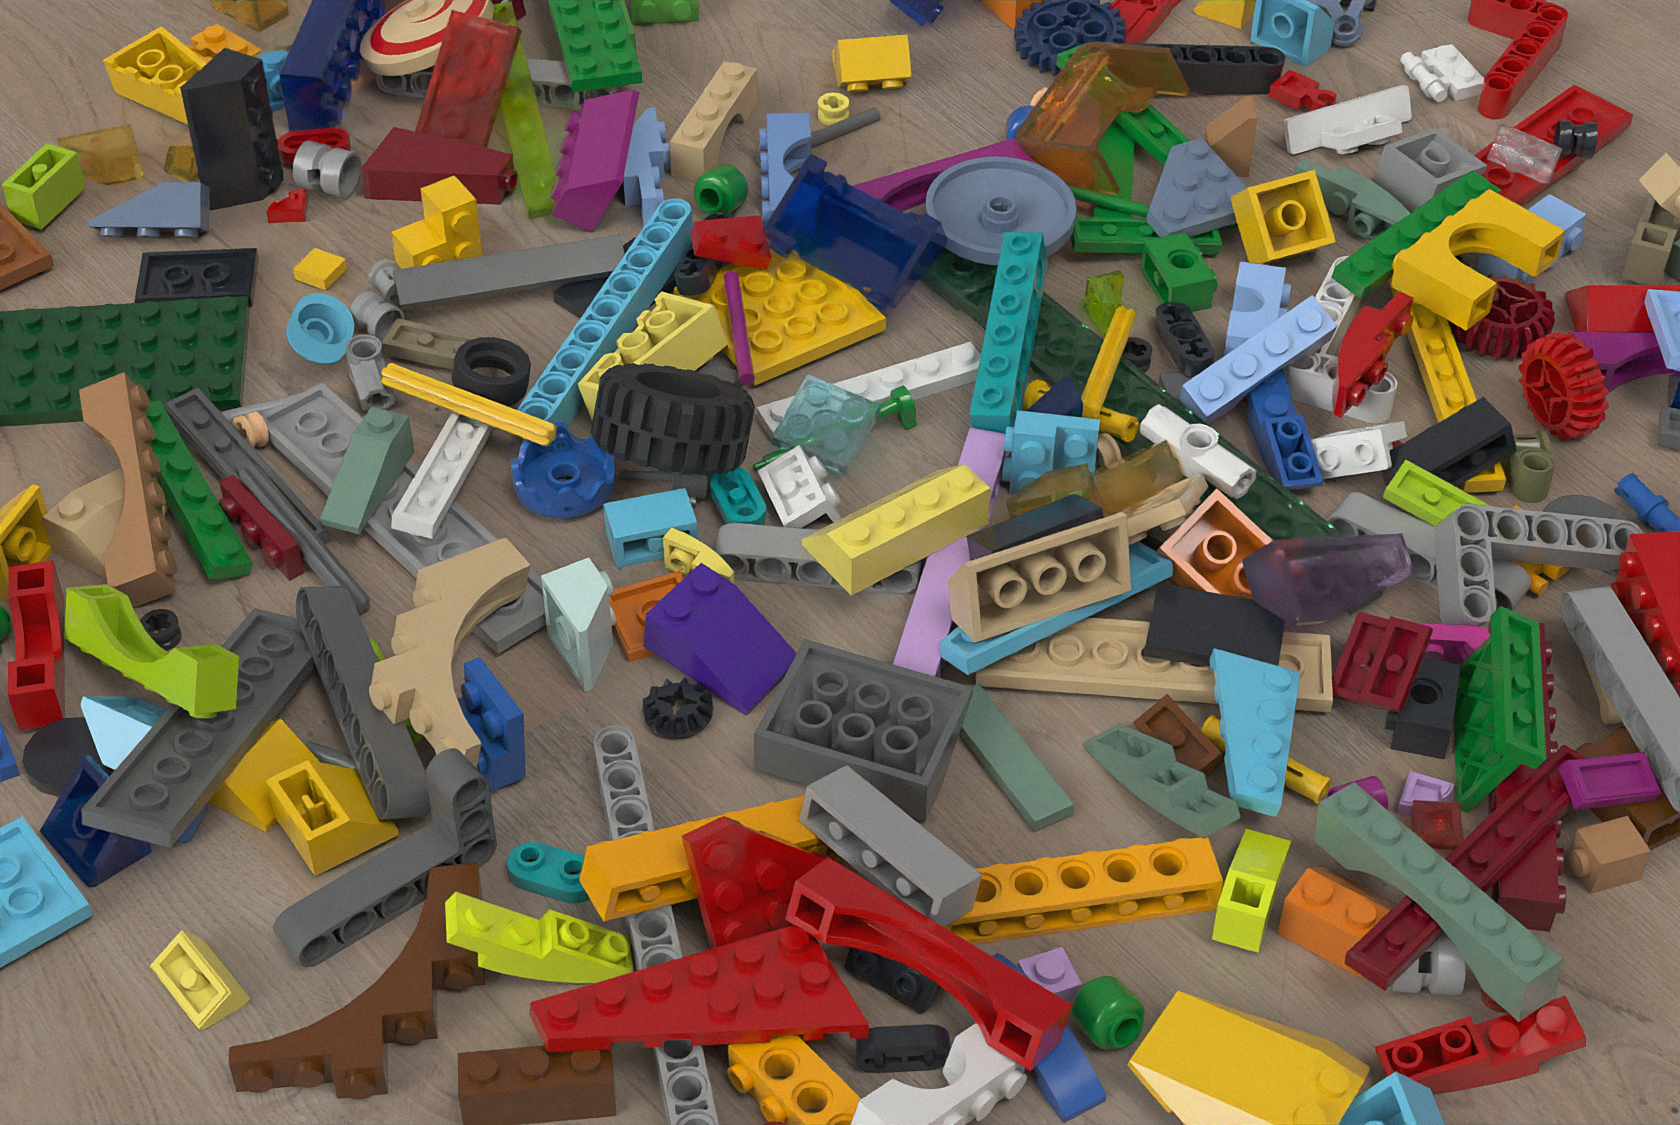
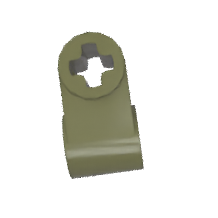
M1537 430L1535 434L1514 435L1517 452L1500 461L1510 483L1511 492L1519 500L1530 503L1541 502L1548 495L1556 464L1549 446L1548 435L1545 430Z

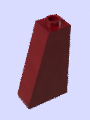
M397 127L392 128L361 168L365 198L373 200L422 202L421 188L455 176L476 198L477 204L501 205L509 192L514 191L518 181V173L514 170L513 154Z

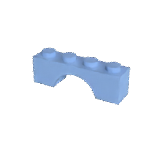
M1312 295L1183 384L1179 400L1198 424L1208 426L1233 409L1251 390L1265 379L1289 364L1299 363L1328 343L1337 325Z

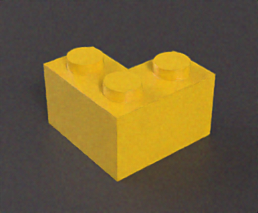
M455 176L421 188L425 219L391 232L395 261L402 269L483 256L476 198Z

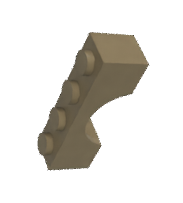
M1649 194L1642 219L1638 222L1622 274L1623 279L1631 280L1641 285L1661 284L1671 249L1680 227V219L1661 207L1651 194Z

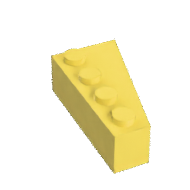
M661 292L654 299L657 306L652 312L644 310L636 319L639 326L633 333H623L616 341L618 349L614 353L604 354L578 383L591 420L593 421L600 377L615 365L625 366L629 363L643 365L645 363L695 371L703 364L711 361L715 354L728 345L715 306Z

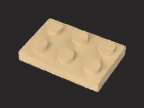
M1202 472L1127 502L1117 513L1123 512L1127 515L1129 545L1147 536L1146 532L1155 526L1160 525L1162 531L1185 522V516L1193 512L1192 507L1201 503L1199 498L1208 489Z

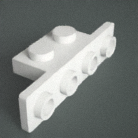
M1405 85L1396 86L1286 118L1284 120L1287 152L1297 154L1323 146L1336 149L1338 154H1348L1358 151L1359 145L1366 143L1369 145H1379L1388 142L1390 136L1402 133L1401 123L1412 118L1409 87Z

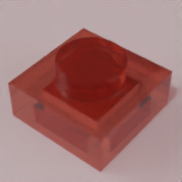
M1413 800L1410 810L1412 832L1432 849L1454 850L1464 840L1460 803Z

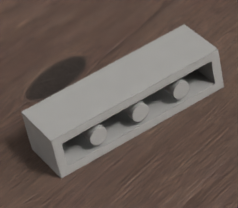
M846 765L806 787L799 822L875 886L943 927L973 909L982 875L849 766Z

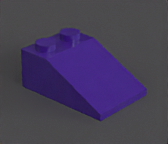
M700 563L646 613L643 646L697 683H702L703 687L746 716L784 679L797 654L735 584L703 563Z

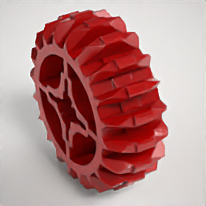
M1551 333L1536 339L1533 343L1527 345V351L1522 353L1523 363L1519 365V370L1522 373L1519 383L1523 386L1524 394L1522 396L1526 398L1528 403L1527 409L1532 411L1534 418L1543 427L1549 429L1550 435H1559L1564 441L1584 437L1599 429L1600 423L1606 420L1604 411L1609 408V404L1605 399V396L1609 394V390L1604 386L1606 376L1602 375L1600 371L1601 362L1595 361L1593 349L1586 348L1583 338L1576 339L1573 333Z

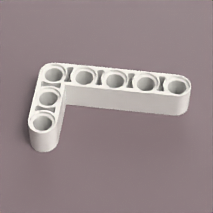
M1342 256L1333 262L1315 297L1337 325L1331 340L1299 363L1294 362L1283 368L1292 400L1332 412L1333 384L1338 357L1334 356L1361 302L1359 297L1331 278L1335 266L1349 256ZM1386 372L1379 385L1373 384L1367 390L1361 404L1357 407L1352 406L1344 415L1369 423H1383L1391 417L1398 383L1396 378Z

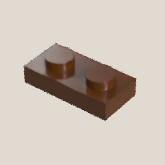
M1168 694L1133 722L1139 732L1172 745L1177 762L1204 773L1205 777L1224 762L1223 754Z

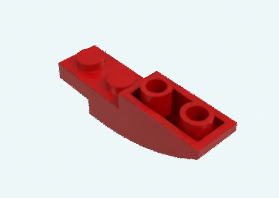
M1399 291L1381 311L1365 305L1351 323L1341 344L1334 378L1332 404L1335 416L1342 418L1352 406H1359L1367 390L1373 384L1379 385L1388 369V364L1384 362L1385 356L1390 351L1393 342L1399 336L1404 337L1412 326L1414 316L1410 312L1414 297Z
M1563 996L1551 1000L1519 1022L1511 1014H1507L1474 1025L1471 1017L1468 1016L1376 1046L1375 1052L1386 1077L1394 1072H1398L1430 1088L1432 1094L1502 1083L1538 1073L1540 1061L1586 1047V1035L1567 997Z

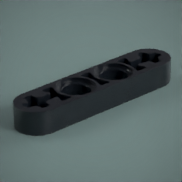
M718 212L705 217L703 220L734 218L735 215L730 212ZM691 241L674 271L679 294L691 296L709 290L724 261L695 256Z

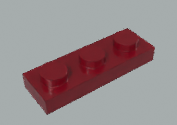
M234 474L220 480L219 484L223 499L219 500V505L229 522L235 521L240 526L246 541L251 546L256 544L262 550L264 559L273 570L278 568L289 581L304 574L299 544Z

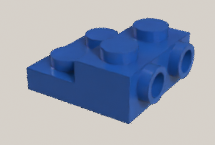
M480 657L464 663L465 683L461 684L462 697L458 698V702L464 718L481 741L477 770L487 779L489 787L494 791L526 777L524 714Z

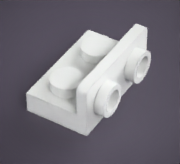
M1404 421L1332 432L1311 439L1322 478L1326 479L1391 468L1392 463L1389 450L1393 449L1392 442L1407 437Z
M800 445L758 470L784 527L803 528L825 513L833 522L842 519L836 507L842 502L833 486L829 482L825 484L823 481L828 476L824 466L816 455L809 458Z

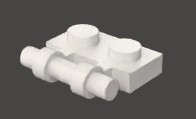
M1453 44L1422 51L1421 57H1415L1411 52H1406L1400 59L1401 63L1405 66L1404 71L1411 79L1418 80L1423 93L1428 97H1433L1437 102L1443 101L1448 94L1454 101L1481 94L1484 78Z

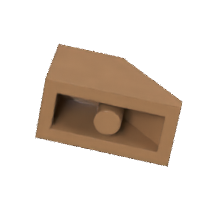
M1245 96L1205 127V142L1237 177H1249L1257 124V113L1253 96Z

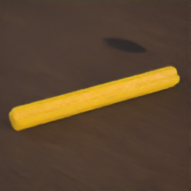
M1120 306L1114 313L1079 402L1077 412L1080 417L1087 416L1088 418L1096 419L1100 413L1134 324L1136 313L1133 309L1127 310L1124 306Z
M394 363L388 364L381 372V382L389 388L545 447L549 446L556 439L557 427L548 421Z

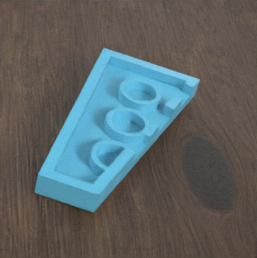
M1214 648L1209 661L1211 672L1215 673L1214 695L1216 703H1219L1221 713L1219 728L1221 738H1224L1226 746L1224 761L1230 799L1236 801L1238 807L1276 817L1282 804L1300 672Z

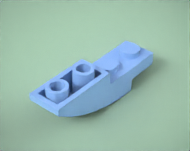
M655 107L647 108L633 126L623 178L625 206L640 205L644 226L657 207L664 202L663 190L656 188H660V180H665L664 165H670L669 144L666 143L664 121L658 122Z

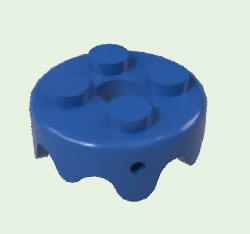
M558 421L553 423L557 427L556 439L549 446L545 447L525 440L520 446L518 459H510L513 487L520 502L532 512L552 518L572 519L596 510L611 496L616 484L614 454H608L602 450V447H598L592 434L587 439L577 438L566 423ZM569 477H573L571 480H568V481H558V480H556L557 478H559V479H566V478H569Z

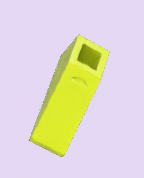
M1250 829L1245 830L1229 868L1220 896L1212 940L1259 953L1290 849V840Z

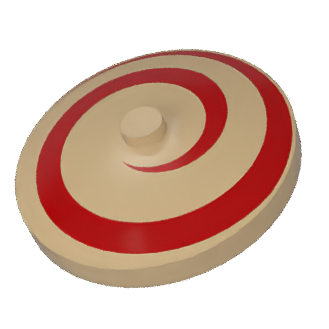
M406 0L391 9L371 26L362 39L360 53L368 68L379 75H404L429 68L457 54L484 32L493 18V3L491 0Z

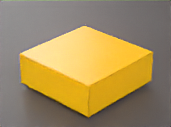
M314 248L293 268L294 279L327 290L347 270V263L345 258Z

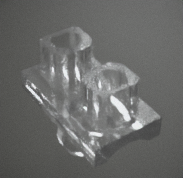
M1501 124L1498 126L1495 142L1487 159L1506 167L1507 170L1513 173L1518 172L1547 184L1551 180L1562 148L1506 124Z

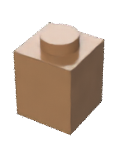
M1625 816L1577 829L1568 854V861L1574 875L1582 879L1591 894L1641 880L1651 850L1629 817Z

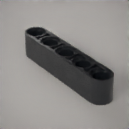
M1125 43L1118 48L1114 70L1137 91L1269 94L1271 84L1282 75L1286 57L1279 49L1267 46Z

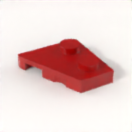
M761 216L695 221L690 236L695 256L767 270L772 257Z

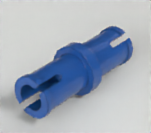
M1630 473L1618 482L1617 485L1619 487L1615 488V493L1621 496L1638 513L1637 519L1642 524L1652 526L1657 532L1680 531V518L1668 508L1669 502L1662 495L1656 496L1638 479L1637 475Z

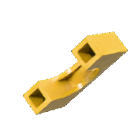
M1489 189L1478 198L1469 200L1465 207L1453 216L1449 215L1446 217L1442 224L1433 231L1424 233L1418 242L1407 250H1401L1396 255L1392 264L1394 273L1391 287L1414 297L1413 300L1467 331L1490 313L1497 283L1461 263L1455 256L1469 252L1490 254L1503 259L1533 277H1537L1558 260L1565 230Z

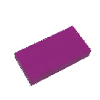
M1645 752L1567 760L1559 767L1575 810L1654 801L1662 794Z

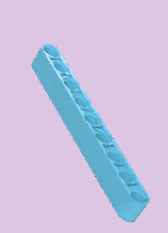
M673 198L662 202L657 207L518 408L519 411L550 423L560 421L568 426L571 424L585 403L578 383L604 354L614 353L618 349L616 341L623 333L633 332L638 324L636 319L644 310L649 308L691 242L690 232L693 227L691 207L687 201Z

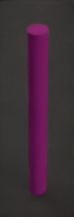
M729 271L724 274V284L738 377L741 384L750 385L754 382L755 376L739 275L737 272Z

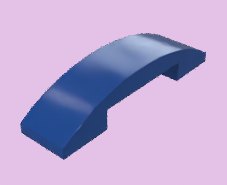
M999 953L992 955L994 958L998 959L999 961L1003 962L1004 964L1008 965L1009 967L1013 968L1014 970L1029 978L1022 970H1020L1014 963H1012L1006 957L1002 956ZM1066 1025L1060 1043L1033 1068L1037 1073V1088L1063 1123L1106 1101L1105 1091L1093 1067Z

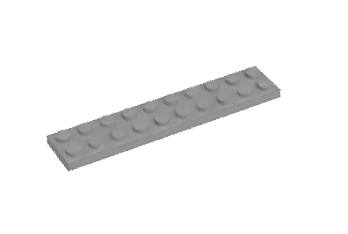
M322 382L261 414L268 428L269 441L329 496L351 437L363 418ZM409 460L363 529L415 578H417L419 569L498 540L455 500H453L432 539L392 529V514L419 470ZM529 569L525 594L496 609L472 630L497 654L546 625L541 577L532 569Z

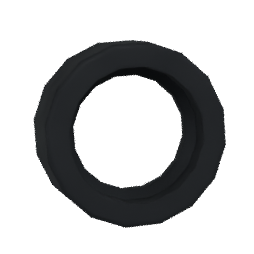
M479 337L466 341L458 348L454 357L453 386L505 406L514 405L525 397L531 370L529 356L520 346L505 339ZM492 367L501 369L510 374V376L491 378L474 372L473 369Z

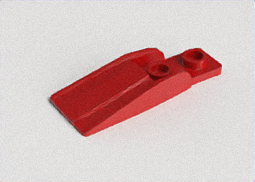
M1115 0L1111 4V10L1119 9L1120 17L1125 18L1126 42L1124 44L1144 43L1171 13V10L1182 0Z

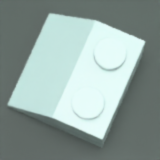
M588 557L541 575L547 635L584 692L593 689L613 646L612 626L616 625L615 615L609 602V597L614 593L612 583L605 571L599 572Z

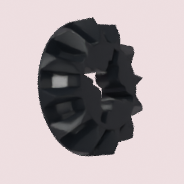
M685 677L680 683H672L666 678L662 687L651 686L649 696L643 698V718L646 724L656 733L667 737H687L698 733L709 724L714 712L712 694L705 692L702 683L691 685ZM683 700L684 705H681L676 715H673L671 706H674L676 701Z

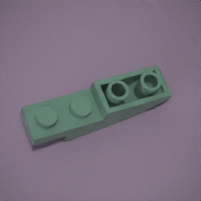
M1304 158L1295 165L1294 175L1315 170L1326 210L1348 220L1346 231L1368 241H1372L1410 214L1386 190L1343 165L1336 172Z

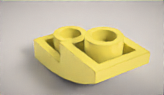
M672 527L663 537L665 568L674 572L680 571L682 575L687 576L700 563H703L734 584V571L715 551L704 543Z

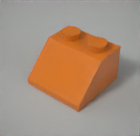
M1325 866L1309 867L1284 900L1277 934L1363 979L1362 975L1344 964L1346 953L1397 904Z

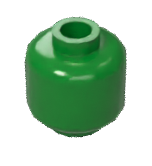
M726 164L717 165L702 174L694 187V198L697 205L708 215L718 212L732 213L746 201L748 195V183L744 175L737 168Z
M1100 976L1086 982L1077 991L1072 1002L1071 1017L1075 1026L1093 1044L1104 1050H1114L1129 1046L1139 1037L1143 1029L1145 1009L1142 1001L1120 980L1113 976Z

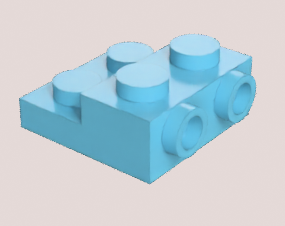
M1017 410L1015 427L1007 426L1004 451L1012 452V457L1005 456L1002 472V481L1010 482L1009 493L1050 497L1052 486L1092 491L1100 419Z

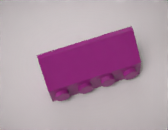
M628 90L587 99L584 101L579 112H571L564 129L568 133L560 148V153L564 155L556 167L555 175L558 178L550 193V198L554 200L552 216L588 232H593L623 182L640 92Z

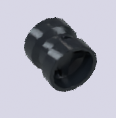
M1558 120L1554 132L1553 155L1566 157L1569 154H1577L1579 158L1592 159L1597 144V123L1584 122L1581 125H1573L1570 120Z

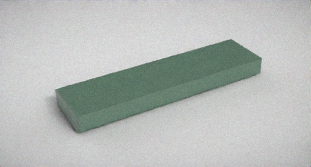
M979 683L971 686L973 687V694L959 735L1031 829L1035 832L1073 815V802Z

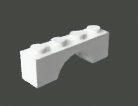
M975 1023L955 1037L942 1071L949 1086L938 1089H922L891 1079L859 1101L851 1125H966L973 1119L980 1121L989 1114L995 1103L1002 1098L1012 1099L1017 1095L1027 1080V1075L1024 1073L1025 1068L989 1046L980 1027Z

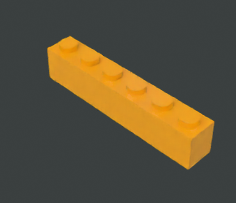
M799 796L587 846L579 881L603 921L695 899L697 895L681 836L722 816L739 821L743 826L760 832L762 830L790 841L793 845L811 852L813 850L826 855L837 863L846 860L799 822L804 796Z

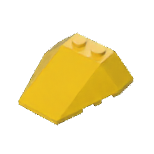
M1182 991L1176 992L1127 1064L1168 1114L1174 1112L1184 1125H1338L1371 1068L1328 1039Z

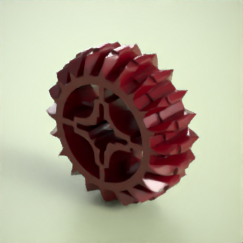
M1490 273L1487 278L1497 283L1490 313L1467 331L1449 320L1448 323L1452 334L1456 335V342L1460 344L1466 343V351H1479L1480 358L1490 355L1496 361L1499 357H1506L1512 362L1516 356L1522 358V353L1527 351L1528 344L1552 333L1555 323V312L1552 309L1553 302L1546 299V292L1536 291L1534 283L1527 285L1522 283L1521 277L1513 280L1509 279L1506 274L1502 278H1498Z

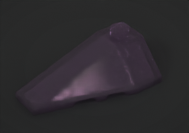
M1402 533L1273 540L1242 559L1253 600L1292 626L1327 623L1415 573Z

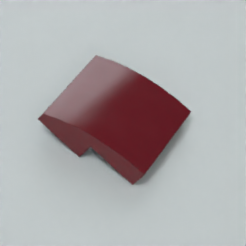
M1358 611L1332 678L1333 697L1366 707L1402 713L1433 629L1429 626L1390 616V619H1385Z

